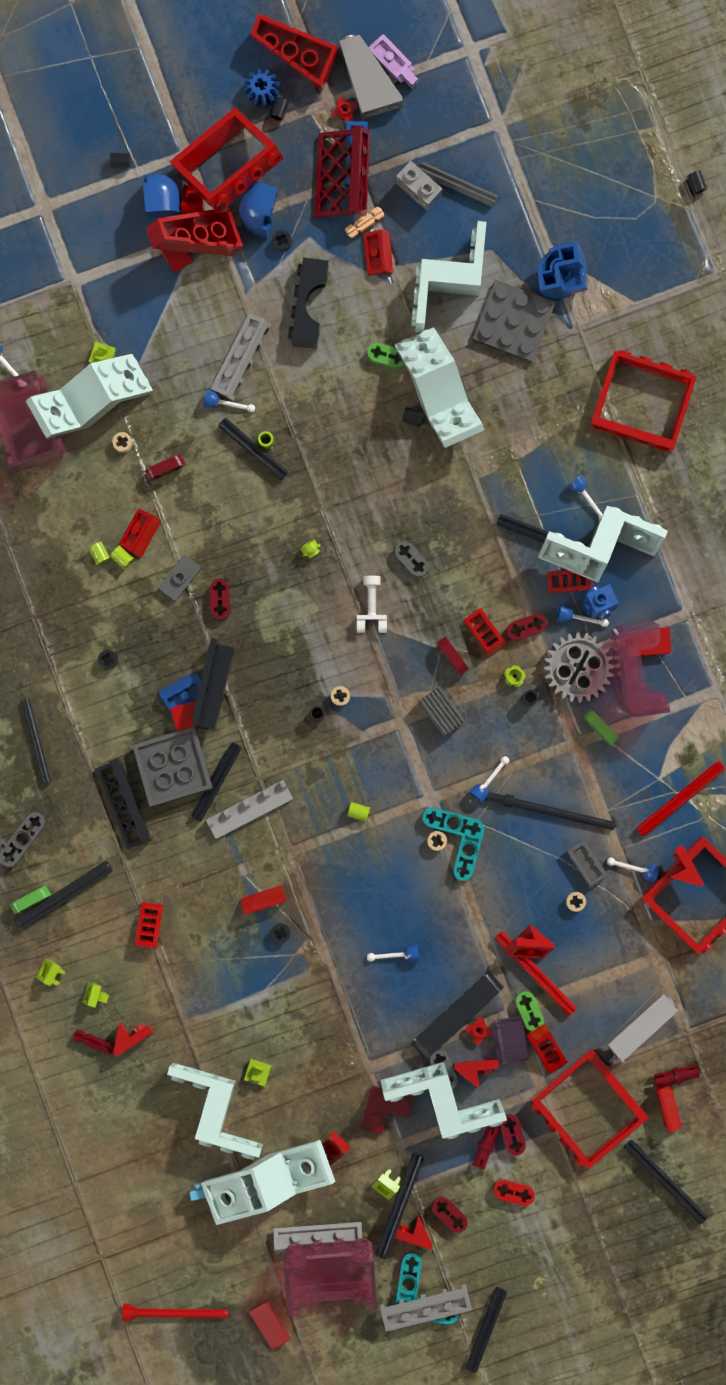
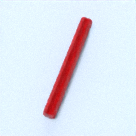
M719 761L715 762L637 826V831L642 836L647 835L725 770L723 764Z
M503 931L495 936V940L504 950L512 942ZM512 957L567 1015L570 1016L576 1011V1006L530 958Z

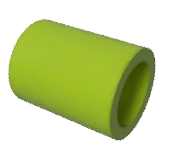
M267 431L260 433L258 437L260 447L265 450L271 449L274 445L273 435ZM264 437L271 439L268 444H263L261 440Z
M101 541L88 548L97 566L111 559Z
M118 546L110 555V558L124 570L134 560L121 546Z
M351 802L347 817L366 822L370 807Z

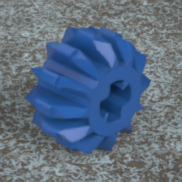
M259 68L257 69V75L250 72V79L244 80L246 87L243 88L244 93L248 94L247 100L251 101L254 99V105L256 106L260 101H262L263 106H266V100L273 103V96L279 95L277 88L280 87L279 82L275 81L276 75L269 76V70H265L264 74H261ZM259 85H263L264 90H260Z

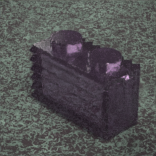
M517 1015L495 1019V1024L491 1025L493 1038L498 1037L499 1046L495 1047L497 1059H501L503 1064L529 1060L522 1016Z

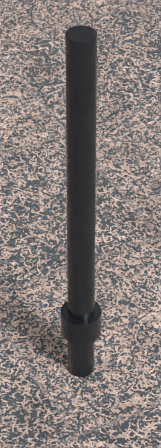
M488 792L486 799L501 803L504 807L512 808L514 806L609 830H614L615 822L514 798V795L510 794L501 795Z

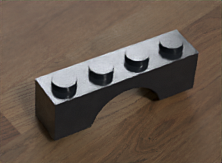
M303 257L302 264L298 263L297 276L300 277L299 285L295 284L294 297H297L296 306L292 305L291 318H294L293 327L289 326L288 339H291L292 346L311 349L318 348L320 323L309 316L306 304L314 291L326 287L329 269L328 260Z

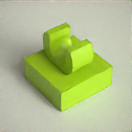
M95 342L89 363L114 358L116 348Z
M45 958L36 978L48 986H51L52 983L59 985L60 982L55 979L57 973L64 975L65 971L54 961Z
M88 981L82 1003L96 1008L97 1001L107 1003L109 994L100 991L102 986Z
M250 1059L244 1080L265 1087L272 1065Z
M390 1169L384 1174L382 1173L371 1186L388 1200L400 1188L398 1183L401 1180L398 1176L392 1181L389 1178Z

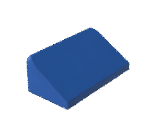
M197 671L159 691L160 697L170 714H172L171 707L197 699L201 682Z

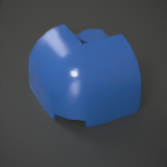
M143 175V191L147 217H170L182 214L181 196L176 183L165 175Z
M255 182L243 192L239 204V217L243 228L248 233L267 240L273 221L272 213L278 197V187Z
M577 241L548 249L549 252L538 263L540 292L547 298L564 299L570 298L569 294L587 291V265L583 251Z

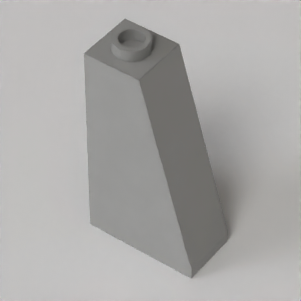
M347 35L339 41V48L362 119L403 107L402 96L360 35Z
M664 994L656 997L599 1045L595 1051L608 1066L623 1062L678 1012L674 1001Z

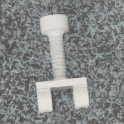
M363 576V585L368 588L369 609L367 615H357V633H365V620H379V633H387V615H376L375 611L376 587L381 585V576Z

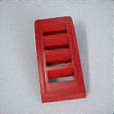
M569 570L547 572L548 593L588 591L594 588L593 580L585 577L586 586H582V576L576 574L577 586L573 587V575L576 573ZM564 575H567L568 587H564ZM555 576H559V588H555Z
M481 608L463 620L488 657L493 656L506 647L505 640ZM482 617L483 621L473 627L472 623ZM485 625H488V627L484 629L482 632H480L479 634L477 633L479 629H481ZM493 632L492 636L484 641L482 640L486 635ZM496 639L498 640L497 642L488 647V645L491 644L493 641H495Z
M142 902L135 946L158 948L163 904ZM145 910H158L157 915L145 913ZM144 918L156 919V923L144 922ZM143 926L155 928V931H143ZM142 935L152 936L153 941L141 939Z
M545 1024L527 1034L529 1041L549 1074L568 1063ZM557 1055L559 1056L558 1058H556L555 1060L551 1061L550 1063L547 1062V1061L551 1060L552 1058L556 1057Z

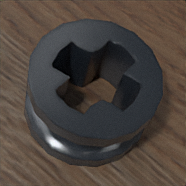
M281 230L273 235L272 242L277 251L285 252L289 250L292 240L288 232ZM286 237L285 240L288 243H283L282 246H279L278 241H276L277 238Z
M104 650L98 656V663L102 668L111 670L117 666L118 657L113 651ZM107 654H111V658L114 659V662L110 663L109 666H106V662L102 661L104 656L107 657Z
M276 924L271 929V937L277 943H284L290 938V929L285 924ZM281 927L285 928L284 932L287 933V936L277 939V934H274L275 930H279Z

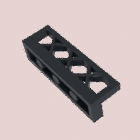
M214 638L210 640L192 716V723L195 728L216 731L235 650L234 647L220 645L218 640Z
M117 758L110 761V763L95 768L126 848L129 849L152 840L121 760ZM113 768L115 773L113 783L104 779L103 770ZM106 783L112 785L111 788H110V790L108 789V786H107ZM114 786L122 791L123 799L121 803L112 799L111 793ZM114 803L120 805L119 808H118V810L116 809V806H115ZM122 806L130 811L132 817L129 823L122 821L119 817ZM123 824L128 825L126 830L124 829ZM130 827L137 829L140 837L139 840L132 843L129 842L127 837Z

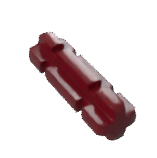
M77 1029L73 1035L74 1041L78 1043L83 1042V1045L97 1051L102 1050V1053L112 1055L115 1044L111 1042L106 1043L104 1042L105 1040L89 1033L85 1034L80 1029Z

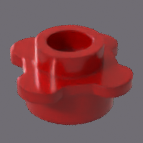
M339 98L337 100L338 105L333 110V116L346 122L352 121L357 104L345 101L344 98Z
M481 1017L477 1018L476 1022L472 1025H467L466 1032L471 1034L473 1042L476 1044H480L483 1038L489 1037L492 1034L491 1028L486 1026L485 1020Z

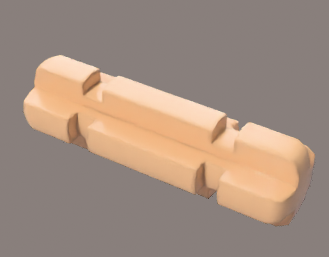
M375 207L371 210L370 214L367 213V216H362L356 220L354 225L351 224L346 227L347 235L352 239L359 235V231L362 233L375 224L376 220L379 221L384 218L382 209Z

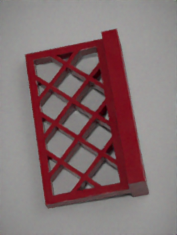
M353 126V129L319 133L315 199L316 218L347 215L367 216L370 131L364 127ZM347 136H352V143L346 148L342 142ZM325 138H333L336 141L329 150L325 148ZM340 146L344 152L336 160L332 153ZM349 155L351 157V164L345 169L341 163ZM330 157L335 163L326 171L324 169V162ZM339 167L343 173L335 181L331 174ZM348 176L350 178V185L344 190L340 184ZM329 178L334 184L325 192L323 190V183ZM338 188L342 194L334 202L330 195ZM347 197L349 199V209L342 210L339 205ZM328 199L333 205L327 211L322 212V204Z

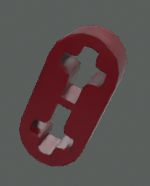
M179 454L147 468L145 473L148 480L153 481L186 466V462L182 454Z
M215 579L210 585L211 614L217 620H225L229 617L231 611L230 588L224 579ZM218 583L226 587V590L222 591V598H218V592L214 590ZM218 601H222L223 608H227V611L223 612V616H219L218 612H215V609L219 607Z
M538 613L518 619L508 625L507 636L513 641H520L544 631L547 621L543 615ZM534 618L543 622L538 630L536 627L528 628V625L534 622ZM514 625L517 628L525 626L526 629L520 632L519 637L510 632L513 630Z
M446 637L436 643L460 676L469 670L464 660Z
M505 1114L506 1119L510 1118L512 1121H516V1124L513 1125V1133H510L508 1127H504L507 1120L503 1121L500 1125L505 1146L511 1155H521L525 1151L526 1143L520 1122L514 1114ZM512 1136L516 1137L517 1142H522L518 1151L510 1148V1145L513 1144Z
M439 1196L434 1199L432 1203L434 1214L453 1232H463L468 1225L465 1214L445 1196ZM438 1202H447L446 1208L449 1211L448 1214H446L443 1210L439 1212L437 1211ZM452 1214L457 1219L463 1218L461 1221L462 1227L458 1225L453 1227L454 1221L450 1218Z

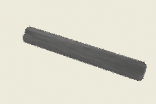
M421 162L419 168L433 181L489 206H493L497 200L496 194L424 162Z

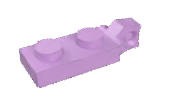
M382 34L368 47L377 61L396 81L398 80L400 83L405 81L412 89L418 84V78L413 74L415 69L412 67V63L385 35Z

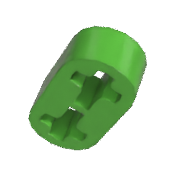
M373 343L369 346L368 359L371 362L396 370L405 367L404 362L399 361L398 364H395L394 359L388 358L389 356H397L396 347L382 343ZM379 348L380 353L385 354L386 357L379 355L378 358H374V354L371 351H376Z
M590 709L583 716L584 720L607 744L613 746L619 740L616 733L593 710Z
M44 886L11 903L10 907L15 915L50 897L51 893L47 886Z
M528 991L518 993L515 999L516 1006L526 1028L533 1031L544 1024V1018L532 993ZM521 996L531 997V1001H529L530 1010H527L524 1004L520 1005ZM530 1012L533 1013L535 1018H540V1021L537 1022V1027L528 1024L531 1020Z

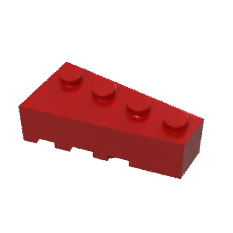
M258 13L250 33L252 39L323 91L339 53L338 46Z
M225 207L219 213L212 209L159 218L146 228L153 249L232 256L243 247L229 207Z

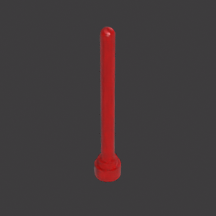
M123 1304L122 1322H131V1320H136V1317L227 1318L229 1315L226 1309L136 1308L132 1304Z

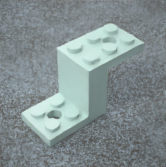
M478 221L477 228H472L471 246L474 249L470 250L469 263L422 259L421 266L417 265L415 284H420V286H415L414 305H418V308H413L412 326H416V333L424 331L428 291L479 296L486 222Z
M434 327L395 344L399 356L411 374L423 412H425L424 414L444 448L484 431L482 422L467 399L455 360Z
M133 354L90 363L60 390L32 396L26 400V403L46 438H51L89 428L118 403L148 395L153 390L139 367L137 360Z
M607 506L597 525L589 547H586L581 542L569 540L562 534L549 531L538 558L598 582L608 564L616 541L655 557L668 530L663 529L657 524L648 523L638 516L624 513L619 508Z
M444 1062L381 1080L385 1101H398L405 1095H419L424 1093V1090L429 1089L442 1138L454 1139L460 1136L461 1133H475L480 1131L482 1127L489 1125L490 1127H496L507 1120L500 1099L458 1111Z
M172 1063L167 1075L172 1076L171 1080L184 1083L187 1080L193 1082L192 1086L200 1089H205L207 1086L210 1087L195 1139L199 1140V1144L206 1147L217 1145L220 1146L221 1151L227 1153L238 1151L242 1153V1157L254 1160L255 1157L259 1158L263 1144L221 1132L236 1081Z
M320 1140L268 1154L240 1171L206 1180L201 1185L216 1225L267 1212L295 1194L331 1185L335 1182L322 1143ZM305 1162L310 1164L311 1172L305 1168ZM225 1193L231 1197V1203L226 1200Z

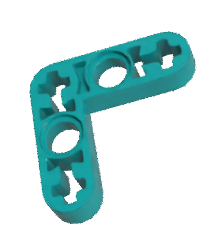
M437 808L427 809L422 818L426 826L462 836L453 873L460 881L470 879L484 833L483 823L474 818ZM434 811L436 812V817L442 818V814H446L447 816L443 823L444 827H439L441 823L439 821H434L433 824H430L426 815H430ZM451 817H456L460 822L459 827L455 830L447 826V821ZM463 819L468 820L466 825L469 826L477 823L480 832L471 835V830L464 829L465 833H461ZM465 844H472L474 846L475 853L472 856L463 854L462 849ZM460 856L466 860H473L472 865L467 863L466 869L469 870V874H465L464 877H460V873L457 872V868H462L464 862H459Z
M407 1252L402 1258L395 1305L400 1304L399 1300L402 1299L408 1302L421 1299L417 1297L422 1261L420 1255L416 1252ZM410 1257H415V1261L418 1262V1264L413 1265L412 1270L413 1273L417 1272L416 1276L413 1274H403V1271L408 1272L409 1264L405 1262L410 1260ZM410 1278L414 1281L415 1286L412 1290H405L402 1287L404 1279ZM459 1314L450 1316V1319L443 1317L429 1322L453 1324L457 1321Z

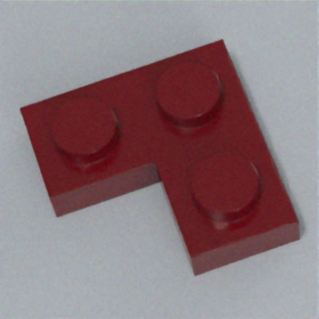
M372 1085L361 1129L382 1134L387 1113L409 1118L414 1096L405 1095L398 1101H385L382 1088Z

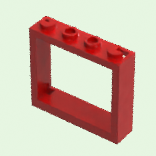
M234 107L169 162L178 176L211 208L219 213L284 158L276 144ZM245 128L265 148L213 192H210L190 172Z
M615 350L590 428L672 453L697 376L692 375L693 373L688 372L686 369H680L679 371L672 369V365L660 362V364L651 362L652 359L639 356L638 358L631 356L629 351ZM617 363L686 385L669 439L600 417Z
M700 836L686 850L692 860L705 848L726 869V858L704 836ZM674 862L640 899L695 954L700 952L704 954L711 948L712 944L710 942L716 936L720 938L726 932V915L697 944L653 901L673 880L668 877L683 869L682 866L678 867Z
M591 1048L530 1098L533 1102L531 1107L538 1116L541 1114L547 1119L545 1122L546 1126L552 1133L557 1131L560 1134L561 1138L559 1141L566 1150L571 1148L576 1155L573 1158L580 1167L585 1165L588 1169L649 1119ZM589 1060L636 1117L587 1157L540 1100Z

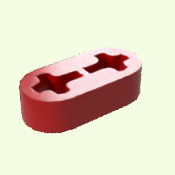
M499 1179L493 1186L495 1196L504 1201L527 1206L535 1199L533 1189L526 1184L508 1179ZM504 1183L513 1192H505L504 1195H500V1190L497 1188L498 1186L502 1187ZM524 1189H527L528 1194L531 1196L522 1201L521 1196L515 1193L516 1191L522 1193Z

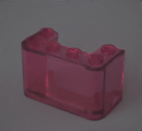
M35 370L0 381V430L6 447L5 451L9 456L7 461L14 473L62 459L64 454L67 453L61 437L46 438L26 403V400L32 396L49 392L45 379H43L42 375L39 376Z
M652 620L620 624L612 628L610 632L618 701L620 706L632 717L670 712L668 697L662 692H652L651 687L644 684L640 650L655 648L661 638L659 625Z
M359 1238L352 1241L336 1240L326 1243H293L285 1249L284 1274L288 1316H299V1311L304 1306H306V1309H311V1302L355 1299V1305H360V1301L365 1303L367 1310L378 1309L372 1242L365 1238Z

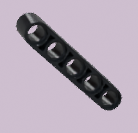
M488 971L410 1044L426 1060L490 1002L504 986Z

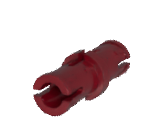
M697 1064L682 1068L673 1067V1070L654 1074L657 1088L674 1083L678 1085L682 1081L700 1078Z
M490 1125L486 1127L482 1140L478 1142L479 1148L472 1163L473 1166L485 1170L490 1153L495 1149L493 1145L500 1127H490Z

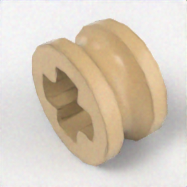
M125 432L117 433L112 440L114 448L120 453L128 452L133 445L131 437ZM119 438H122L123 440H125L126 438L128 439V441L126 442V447H123L122 445L119 447L117 446V444L119 443Z
M343 686L335 687L331 692V700L337 706H344L350 700V693ZM338 690L347 694V698H344L343 702H339V699L334 698Z
M434 831L428 836L427 843L432 850L439 851L446 846L447 838L442 832ZM437 835L442 836V846L434 847L431 838L433 836L437 837Z
M579 892L570 893L566 898L567 907L572 911H581L586 905L585 896ZM575 895H577L578 899H582V904H579L578 908L570 904V900H573Z

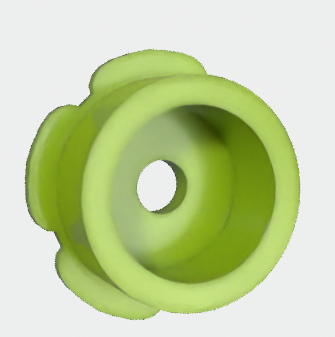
M315 539L303 545L300 548L303 552L302 556L312 558L320 552L318 549L320 543L317 544Z
M516 665L506 669L504 673L506 677L505 682L509 686H521L526 678L524 670H521Z

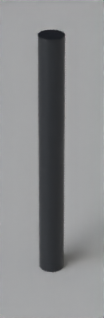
M29 698L23 699L21 702L43 784L50 783L51 778Z

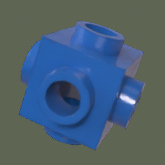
M610 584L600 589L598 586L591 588L587 591L583 600V608L586 614H590L592 620L598 617L604 619L610 616L611 612L616 610L619 605Z

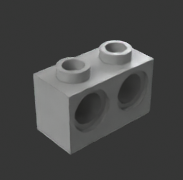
M412 161L396 176V184L427 212L442 196V188Z

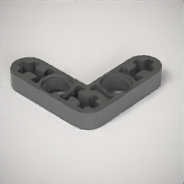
M38 812L30 813L8 842L0 838V863L2 865L13 867L18 864L44 829L46 819L43 814ZM39 816L41 825L33 827L31 831L35 832V834L32 836L29 831L23 828L25 825L27 828H30L33 823L31 818ZM21 833H25L29 838L28 843L24 846L17 843V837ZM13 843L16 848L22 851L21 853L16 851L13 854L14 861L6 862L5 853L13 851L14 848L10 847Z

